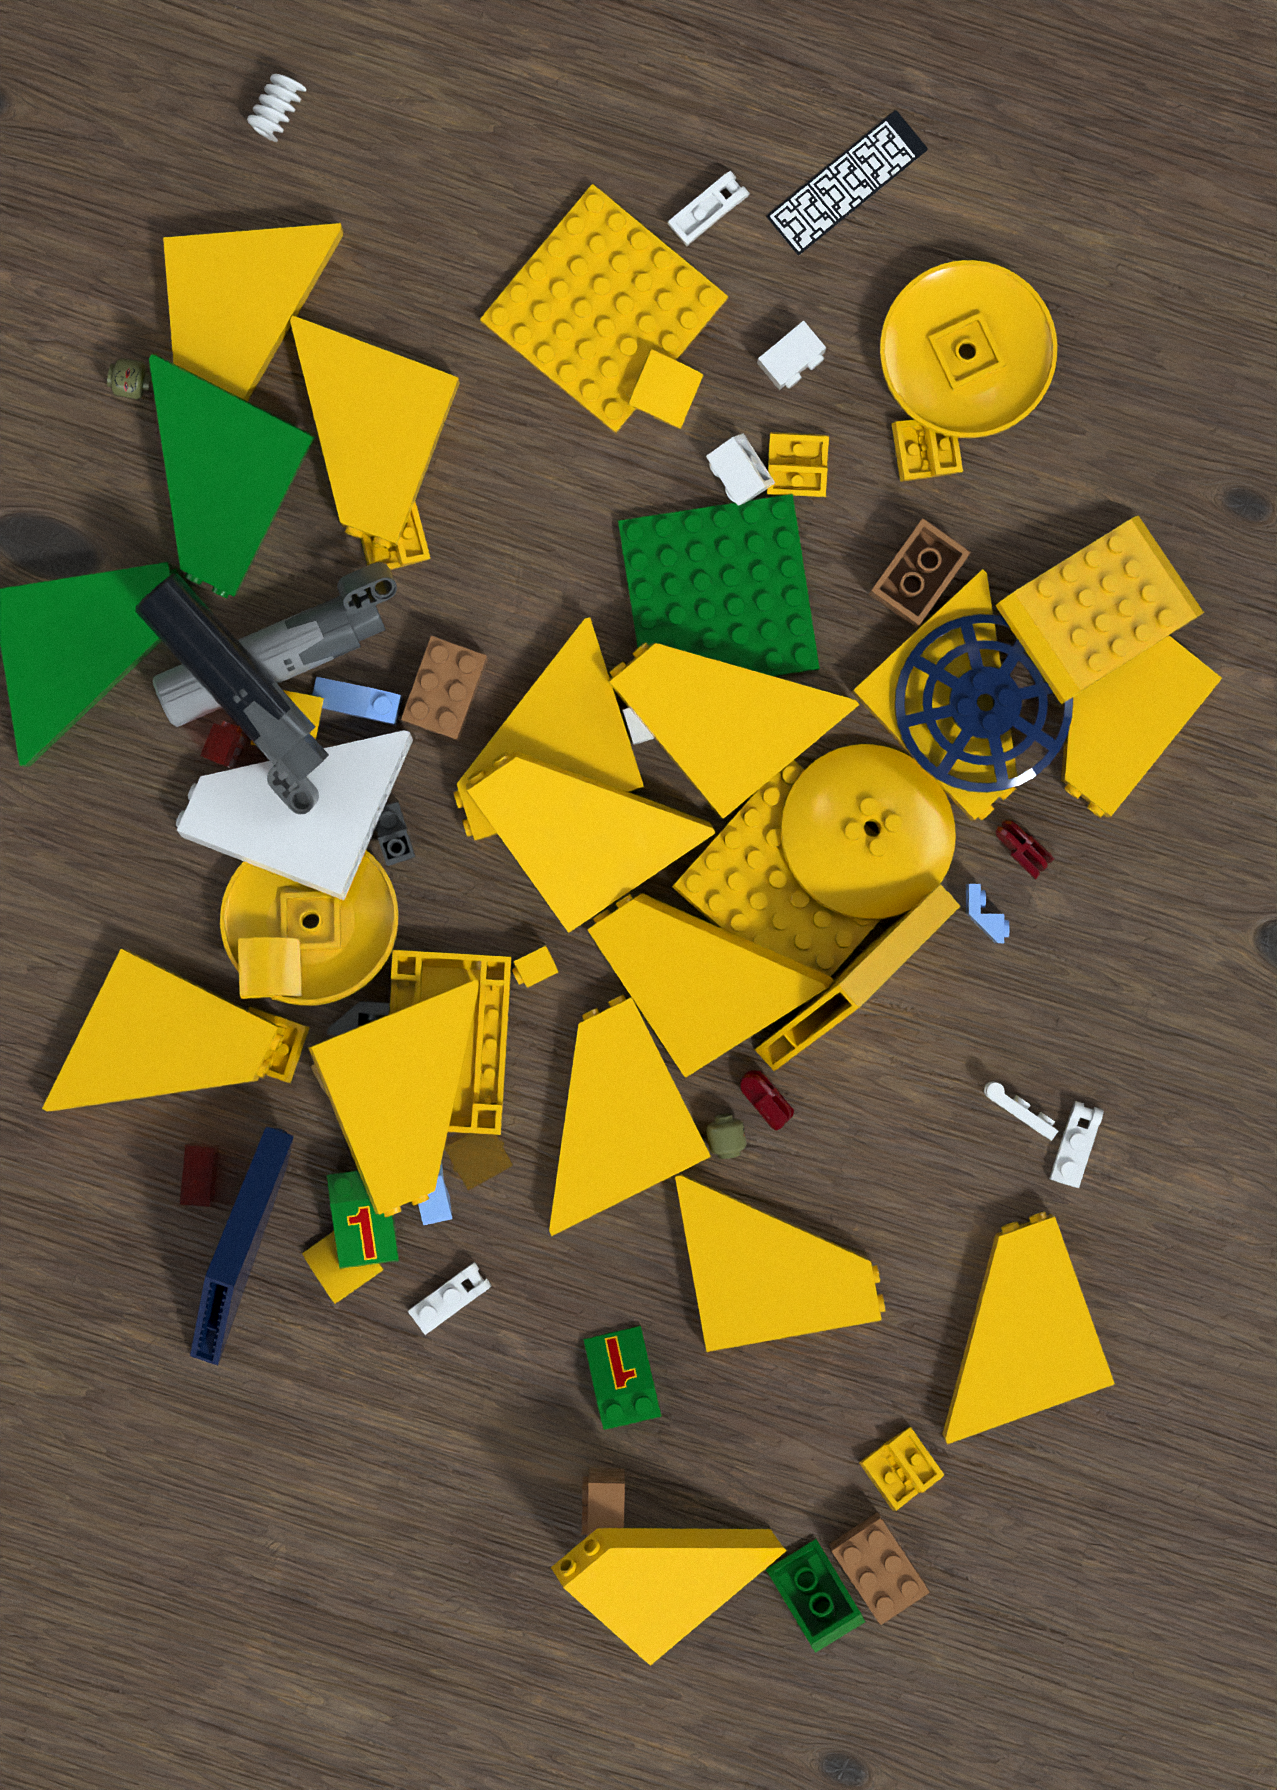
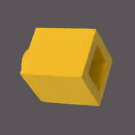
M547 946L515 960L516 967L512 969L518 984L525 983L527 988L559 972Z

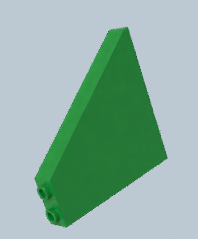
M151 354L149 364L180 570L186 572L185 578L199 585L204 581L213 586L212 592L224 598H228L229 595L234 597L237 595L315 436L156 354Z
M164 562L0 588V646L19 766L29 767L35 763L162 642L135 612V607L171 574H178L177 568L172 569L170 563Z

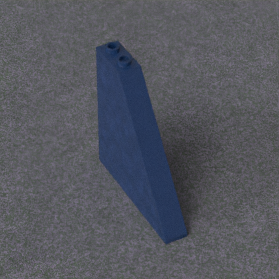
M266 1126L205 1275L190 1357L217 1366L220 1362L289 1162L294 1136L288 1134L283 1129H273Z

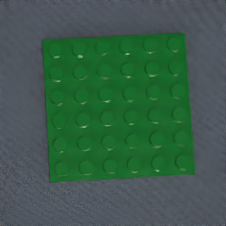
M793 494L750 500L739 506L736 503L618 521L637 648L645 642L649 646L652 643H657L773 677L820 669Z

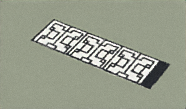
M895 110L766 217L796 254L800 255L924 154L928 148L898 111Z

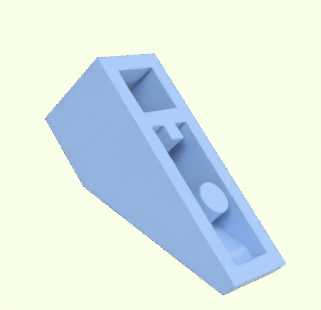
M316 677L312 696L324 698L322 709L395 726L397 725L403 699L400 694Z

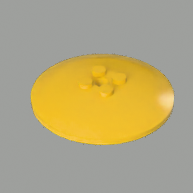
M977 260L953 261L938 265L920 274L896 297L883 324L880 338V361L883 375L891 394L900 407L915 421L943 435L957 438H980L1011 428L1028 416L1039 404L1047 392L1055 372L1057 336L1052 317L1044 301L1033 287L1020 276L1004 267L989 262ZM961 345H971L975 350V356L972 359H963L959 354V347Z
M850 745L828 752L815 760L794 782L785 800L781 816L782 848L787 864L797 882L822 906L838 914L856 919H885L911 910L943 881L950 867L955 849L954 816L944 790L921 768L914 758L893 748L880 745ZM871 821L878 826L879 833L877 836L871 837L865 833L864 825L866 822Z
M367 850L364 853L345 900L243 861L226 887L220 911V929L223 944L228 957L238 973V938L279 937L300 939L302 997H271L284 1003L307 1006L321 1005L343 999L370 982L382 969L393 949L399 922L398 903L391 880L381 864ZM316 915L319 918L318 925L312 929L304 927L303 920L306 916Z

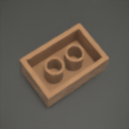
M922 518L869 595L917 628L971 552Z
M431 636L401 720L459 742L488 657Z
M589 1468V1476H583L582 1505L588 1506H582L581 1535L589 1536L597 1528H624V1469Z
M878 1512L829 1544L831 1552L880 1625L930 1593L926 1583Z

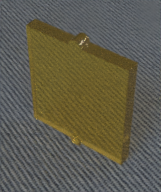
M470 1133L444 1148L455 1166L453 1171L458 1172L468 1191L513 1166L503 1148L504 1142L500 1141L497 1135Z

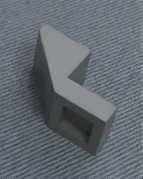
M399 802L386 805L376 825V830L386 865L390 866L415 858V853Z
M359 1001L327 1029V1034L334 1035L335 1037L360 1027L361 1013L366 1014L365 1019L377 1020L382 1018L383 1015H389L390 1003Z

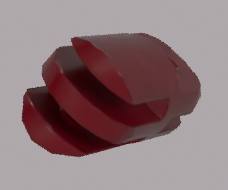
M1011 820L1003 821L1001 823L1002 827L998 826L996 829L997 838L1011 851L1010 856L1036 880L1040 876V871H1044L1048 867L1047 863H1052L1055 858L1031 834L1027 835L1016 823Z
M751 1070L743 1075L740 1080L742 1093L773 1130H780L792 1118L794 1109L761 1071Z

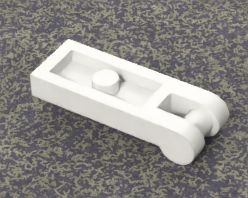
M732 171L724 174L668 221V225L686 247L750 194L744 186L741 188L735 181L737 177ZM725 188L732 194L727 200L720 193Z
M990 1081L984 1086V1094L989 1099L1047 1139L1053 1140L1058 1130L1052 1127L1055 1121L1042 1112L1036 1116L1028 1110L1031 1106L1029 1103L1017 1095L1014 1099H1011L1004 1094V1087L995 1081Z
M1074 1101L1049 1179L1079 1188L1098 1127L1103 1117V1109L1097 1107L1090 1109L1084 1107V1103ZM1080 1118L1089 1120L1087 1129L1077 1126Z
M475 1262L408 1310V1313L425 1335L492 1286L487 1279L484 1280L479 1274V1267ZM466 1279H469L474 1285V1288L470 1291H467L462 1284Z

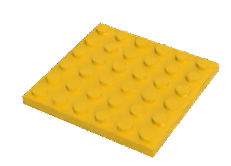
M592 184L480 318V322L616 434L636 410V408L627 404L650 350H655L677 361L727 301L729 296Z
M793 760L757 790L672 887L715 926L831 977L881 919H856L829 910L814 900L801 887L792 874L783 852L780 826L787 795L794 782L805 770ZM864 825V831L867 835L871 837L878 835L868 825ZM809 999L808 1001H806V1002L803 1003V1004H804V1005L808 1004V1002H809L811 999Z

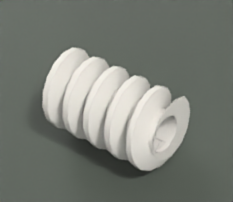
M272 74L270 80L274 85L266 84L264 90L268 95H260L259 101L262 105H255L253 107L256 115H249L247 121L259 134L271 141L278 142V139L272 133L274 131L283 133L284 129L278 124L279 121L289 122L290 119L284 112L294 113L296 109L290 104V101L300 102L301 98L295 92L297 90L306 92L307 89L290 77Z

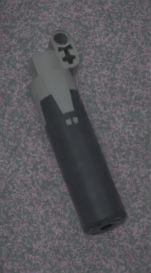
M171 574L135 607V612L272 762L274 766L267 775V782L270 788L294 813L301 815L310 812L318 802L319 792L306 776L329 756L310 734L316 726L179 574ZM286 772L288 774L287 778L280 780L278 776ZM296 782L298 785L290 792L288 789ZM297 793H306L310 803L306 805L301 804L297 799Z

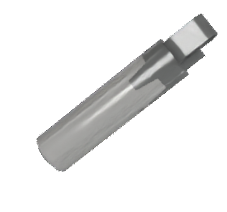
M376 562L345 575L339 580L337 585L340 596L238 639V641L277 684L360 648L361 644L359 641L386 630L376 605L392 598L397 591V584L387 564ZM183 664L153 677V686L160 704L170 723L176 727L222 708Z

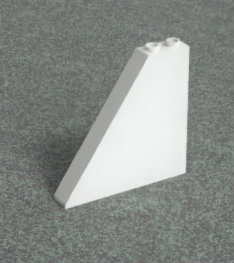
M403 730L324 748L329 756L306 776L319 792L318 802L310 812L301 815L291 811L270 788L267 782V775L274 766L271 761L200 776L198 783H194L189 790L188 800L190 801L186 810H182L178 815L176 821L177 831L185 839L345 900L412 744V736L410 732ZM283 772L278 777L280 780L287 778L288 774ZM295 782L288 790L291 792L298 784ZM297 793V799L301 804L306 805L310 803L306 793Z

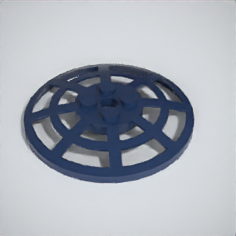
M979 614L949 621L930 632L916 645L907 657L900 672L895 690L894 707L902 741L910 755L922 769L935 779L951 787L969 792L988 793L1003 791L1021 785L1038 775L1051 763L1068 735L1072 720L1073 697L1065 702L1064 717L1056 740L1041 731L1047 715V694H1051L1053 691L1047 682L1044 683L1035 664L1023 654L1025 649L1018 639L1013 647L998 641H977L972 624L992 623L1009 627L1003 616ZM961 628L965 644L949 651L936 665L920 656L938 637L950 630ZM980 649L997 650L1008 655L1000 669L984 667ZM964 653H968L972 670H969L960 678L944 670L952 660ZM1018 661L1029 671L1035 685L1018 688L1016 682L1010 676ZM913 667H916L929 675L923 692V711L906 715L904 706L905 690L909 675ZM938 680L952 688L949 705L932 708L933 691ZM982 694H987L993 699V707L989 711H982L977 705V699ZM1038 697V714L1034 725L1020 717L1019 714L1022 700ZM948 717L953 718L955 724L961 729L953 744L944 737L935 720ZM923 723L927 724L935 741L947 752L938 767L932 764L919 750L911 736L909 727ZM1013 726L1027 735L1020 744L1003 753L1000 739L1001 734L1007 732ZM971 737L988 739L992 756H978L966 753L963 749ZM1034 741L1049 750L1044 758L1034 767L1017 777L1008 778L1005 762L1022 754ZM957 759L975 765H994L997 782H969L955 778L948 773Z

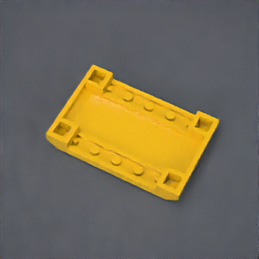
M1139 515L1126 521L1017 589L996 605L1061 704L1204 613Z
M393 950L389 1014L469 981L478 980L479 989L448 1132L501 1135L512 957Z

